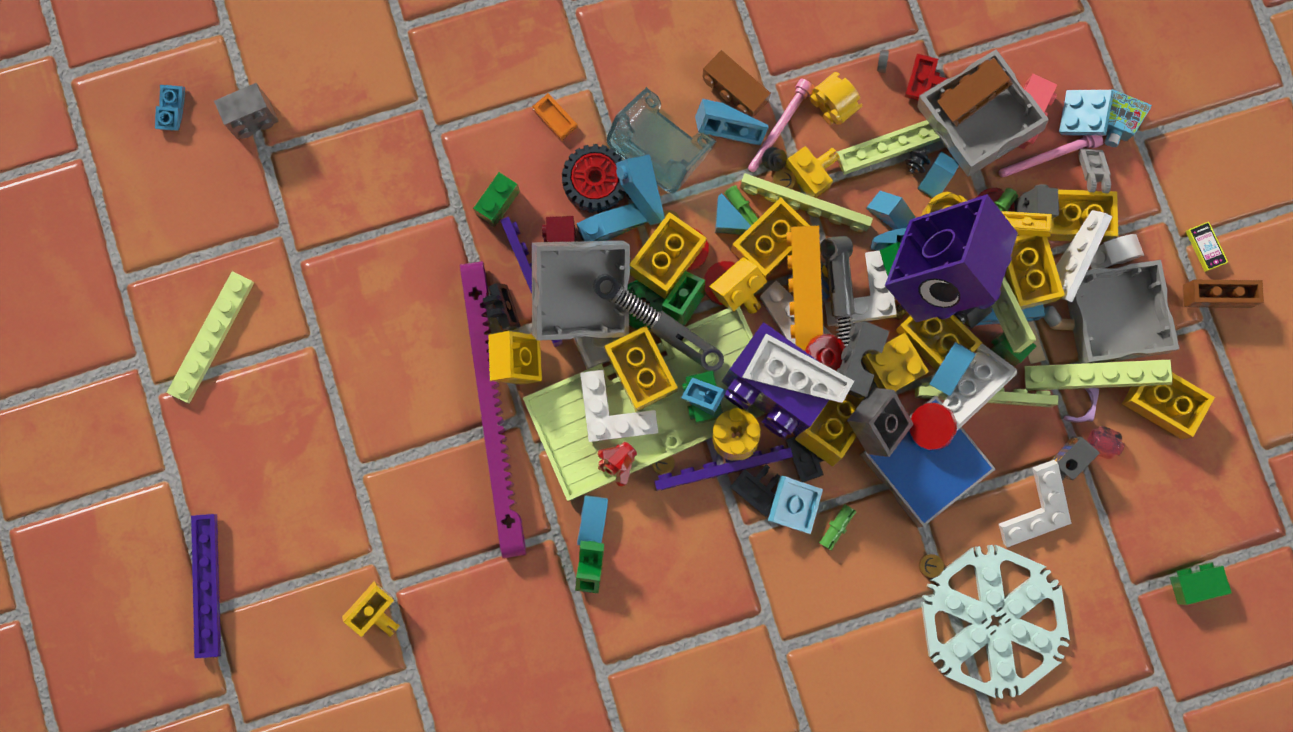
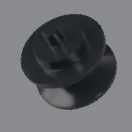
M776 147L768 148L762 156L764 167L772 171H780L787 162L786 153Z
M911 151L912 159L905 160L909 173H924L923 165L930 164L926 151Z

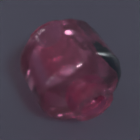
M1100 426L1097 429L1094 428L1087 439V442L1100 452L1098 456L1108 460L1114 458L1115 455L1119 456L1125 446V443L1122 442L1121 433L1105 426Z

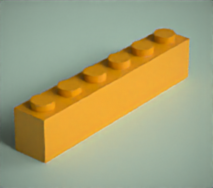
M819 226L791 227V232H787V246H792V255H788V269H793V278L788 279L789 292L794 293V302H789L790 316L794 315L795 325H790L791 339L795 338L796 345L804 351L812 338L823 334Z

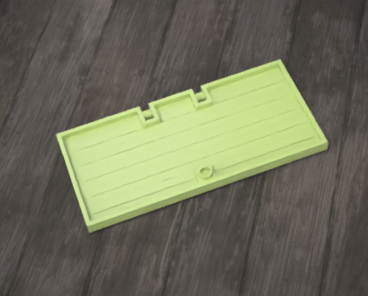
M740 306L734 312L727 308L686 326V328L722 352L724 363L720 369L713 371L717 387L727 390L728 387L721 381L753 337ZM660 338L661 343L657 344L660 353L666 351L667 356L663 357L678 390L676 393L637 411L656 410L657 434L589 442L580 373L523 397L567 501H571L616 480V475L611 476L606 471L603 472L598 469V462L602 460L598 457L599 450L616 447L623 442L629 443L637 452L630 470V474L711 439L716 420L695 425L694 419L690 420L687 406H691L690 403L681 398L683 395L682 384L685 383V377L708 372L709 370H706ZM686 338L682 340V342L699 352L700 348ZM709 353L706 356L705 361L707 364L715 361V353ZM601 363L583 371L604 370L610 416L635 413L618 376L610 381L607 377L616 373L612 364L603 368ZM725 397L721 400L723 413L732 408H738ZM753 404L747 409V412L751 413L755 418L765 415L764 412Z

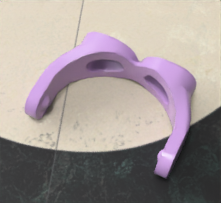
M1085 388L1091 400V407L1083 417L1064 416L1063 420L1076 423L1092 422L1095 416L1099 389Z

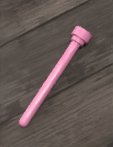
M805 79L799 80L795 86L796 95L748 166L750 172H755L758 169L764 152L773 146L802 100L811 96L812 90L815 88L812 83Z
M1084 135L1082 139L999 170V176L1006 177L1083 147H1091L1092 149L1099 147L1103 144L1102 135Z

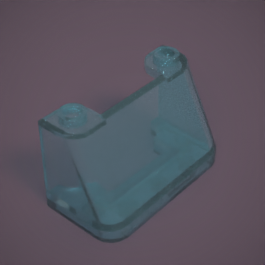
M646 87L615 116L606 140L609 147L614 149L617 154L619 153L625 160L650 155L657 185L668 193H675L713 149L716 140L708 134L699 132L693 138L659 113L661 101L655 93Z

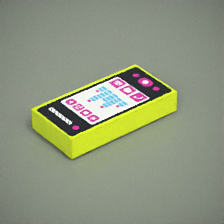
M1209 222L1186 231L1204 272L1228 263Z

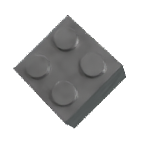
M257 83L214 101L224 125L237 139L248 138L253 132L260 129H269L274 123L279 122L269 98Z
M872 388L867 397L862 400L847 420L867 454L890 457L913 425L895 391Z

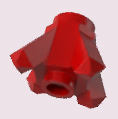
M623 442L621 445L618 444L616 447L599 450L598 457L602 460L598 462V469L603 472L606 471L611 476L616 475L615 482L617 485L625 486L627 485L631 466L637 452L627 442Z

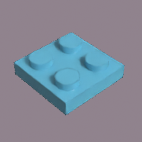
M1067 90L1059 129L1060 134L1106 135L1113 91Z
M780 476L768 521L811 534L823 489L786 476Z

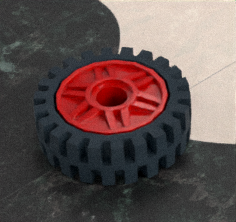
M593 144L590 147L585 145L583 149L578 148L574 154H570L562 170V184L567 198L575 207L578 206L583 211L588 210L589 213H593V211L602 213L603 210H611V207L617 206L619 201H622L626 191L621 186L616 172V163L623 161L620 154H616L612 148L608 149L605 145L600 147L598 144ZM592 175H599L601 177L599 182H591L589 179Z

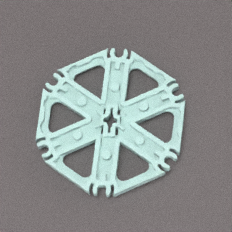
M987 545L988 552L986 555L982 554L980 546L975 547L976 557L974 555V548H970L944 568L941 575L930 579V581L938 584V586L927 584V587L933 590V595L931 597L922 596L924 600L931 602V605H928L921 601L928 656L931 657L934 653L938 652L937 655L932 657L931 661L935 663L942 659L944 665L939 669V672L944 673L950 668L943 676L994 698H996L995 688L998 698H1003L1002 691L1005 688H1008L1011 697L1019 696L1061 663L1055 660L1053 656L1064 659V655L1057 651L1060 645L1069 646L1067 642L1060 640V637L1070 641L1062 586L1058 585V580H1053L1051 583L1047 582L1046 577L1051 571L1044 570L1041 572L1046 566L998 545H994V547L993 545ZM1004 560H1008L1030 571V578L1004 597L1000 564ZM969 564L974 566L979 601L951 589L948 584L949 579ZM1045 598H1049L1054 603L1057 627L1054 631H1047L1020 619V617ZM938 611H943L971 624L945 644H942L937 639L934 617ZM992 615L994 617L1001 616L998 620L1000 624L998 627L996 625L989 626L992 621ZM1011 641L1043 656L1044 661L1042 665L1025 678H1020L1016 674ZM985 645L991 677L990 681L986 683L967 676L961 671V664Z

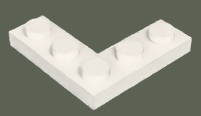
M880 251L866 252L870 296L854 298L855 314L850 316L853 317L850 320L853 323L897 317L895 298L885 287L888 276ZM826 302L828 326L838 325V323H835L838 319L832 316L831 303Z
M604 370L580 373L589 442L658 433L656 410L610 416Z
M1055 460L1032 468L1041 508L999 523L1003 544L1006 547L1072 524L1059 465Z

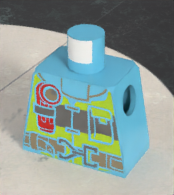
M1111 89L1114 94L1106 133L1107 137L1104 143L1110 147H1117L1120 139L1128 141L1136 133L1152 105Z

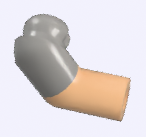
M1047 306L1044 309V320L1051 329H1074V319H1062L1053 306Z

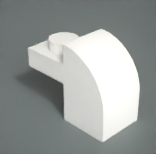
M1125 235L1100 245L1090 264L1092 270L1123 264L1144 256L1137 235Z

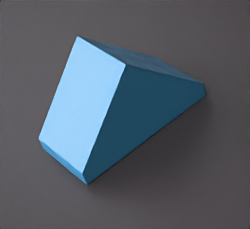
M941 152L917 189L931 198L942 193L954 176L959 164L956 160Z
M881 190L866 207L867 210L894 230L907 228L909 220L916 218L902 197Z
M721 193L717 200L715 233L742 235L751 225Z
M692 378L681 398L713 416L726 390Z

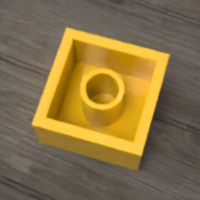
M514 331L488 335L490 381L512 384H528L542 381L540 340H536L532 334Z
M906 333L885 343L882 353L874 355L868 353L861 359L869 373L874 375L873 380L879 389H890L896 392L929 372Z

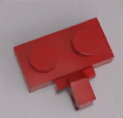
M917 53L905 93L906 98L919 101L920 95L947 79L940 77V73L935 71L939 59Z

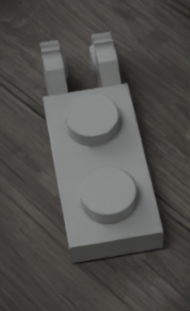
M1080 149L1078 156L1085 181H1087L1088 192H1095L1097 182H1101L1102 192L1109 193L1111 189V174L1103 150Z

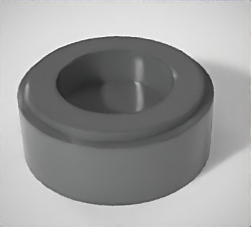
M887 50L880 51L877 71L880 73H886L889 55Z

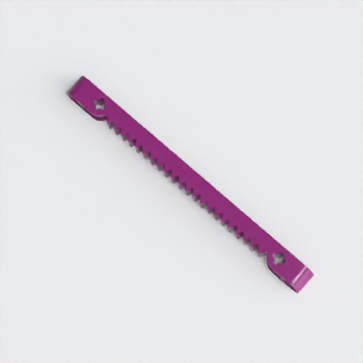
M483 261L460 264L502 558L526 555V545L522 519L517 512L511 509L517 503L515 500L510 499V497L515 495L514 491L509 490L510 487L514 486V483L507 481V479L512 477V473L506 472L507 469L511 468V465L505 462L510 456L503 453L508 450V446L502 444L507 440V437L501 435L506 429L500 426L505 421L502 417H499V415L503 414V410L498 408L502 402L500 399H497L501 394L499 390L495 389L499 387V383L490 381L488 335L492 332L488 327L490 321L486 318L488 311L484 309L486 304L483 302V298L489 296L485 266ZM475 292L480 293V295L478 296V300H475L473 298V296H475ZM509 515L510 518L515 519V523L511 524L512 528L504 525V521L507 520Z

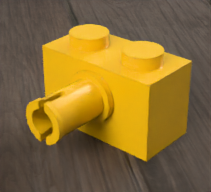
M804 146L787 159L785 168L794 174L796 182L806 195L817 198L828 190L833 182L825 169L840 160V156L838 153L834 154L836 151L834 148H830L829 151L817 159Z
M743 257L709 287L719 302L733 312L744 304L747 311L752 314L757 312L754 305L758 310L761 308V304L754 296V293L765 285L767 280L757 265Z
M375 581L342 616L343 622L360 637L373 624L377 625L389 637L394 634L392 629L397 631L400 626L384 613L394 601L393 597Z

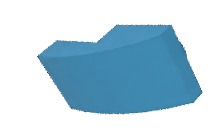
M160 85L159 106H156L155 129L179 131L184 108L185 87Z
M906 228L895 229L874 237L870 250L879 251L894 243L901 242Z
M955 342L934 375L930 385L951 396L976 356V353Z
M585 495L577 545H580L581 541L602 542L608 498Z

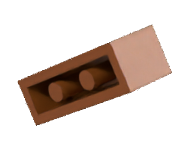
M722 50L703 68L702 77L704 82L711 88L715 87L725 101H731L737 106L736 109L746 115L754 117L770 99L771 92Z
M995 58L992 60L988 59L978 66V70L975 73L964 76L959 81V85L954 89L950 88L944 91L937 102L957 127L1013 83Z
M1194 279L1183 285L1184 307L1253 308L1264 303L1263 280Z

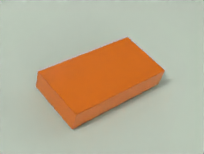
M549 93L532 106V110L561 141L578 127V124Z

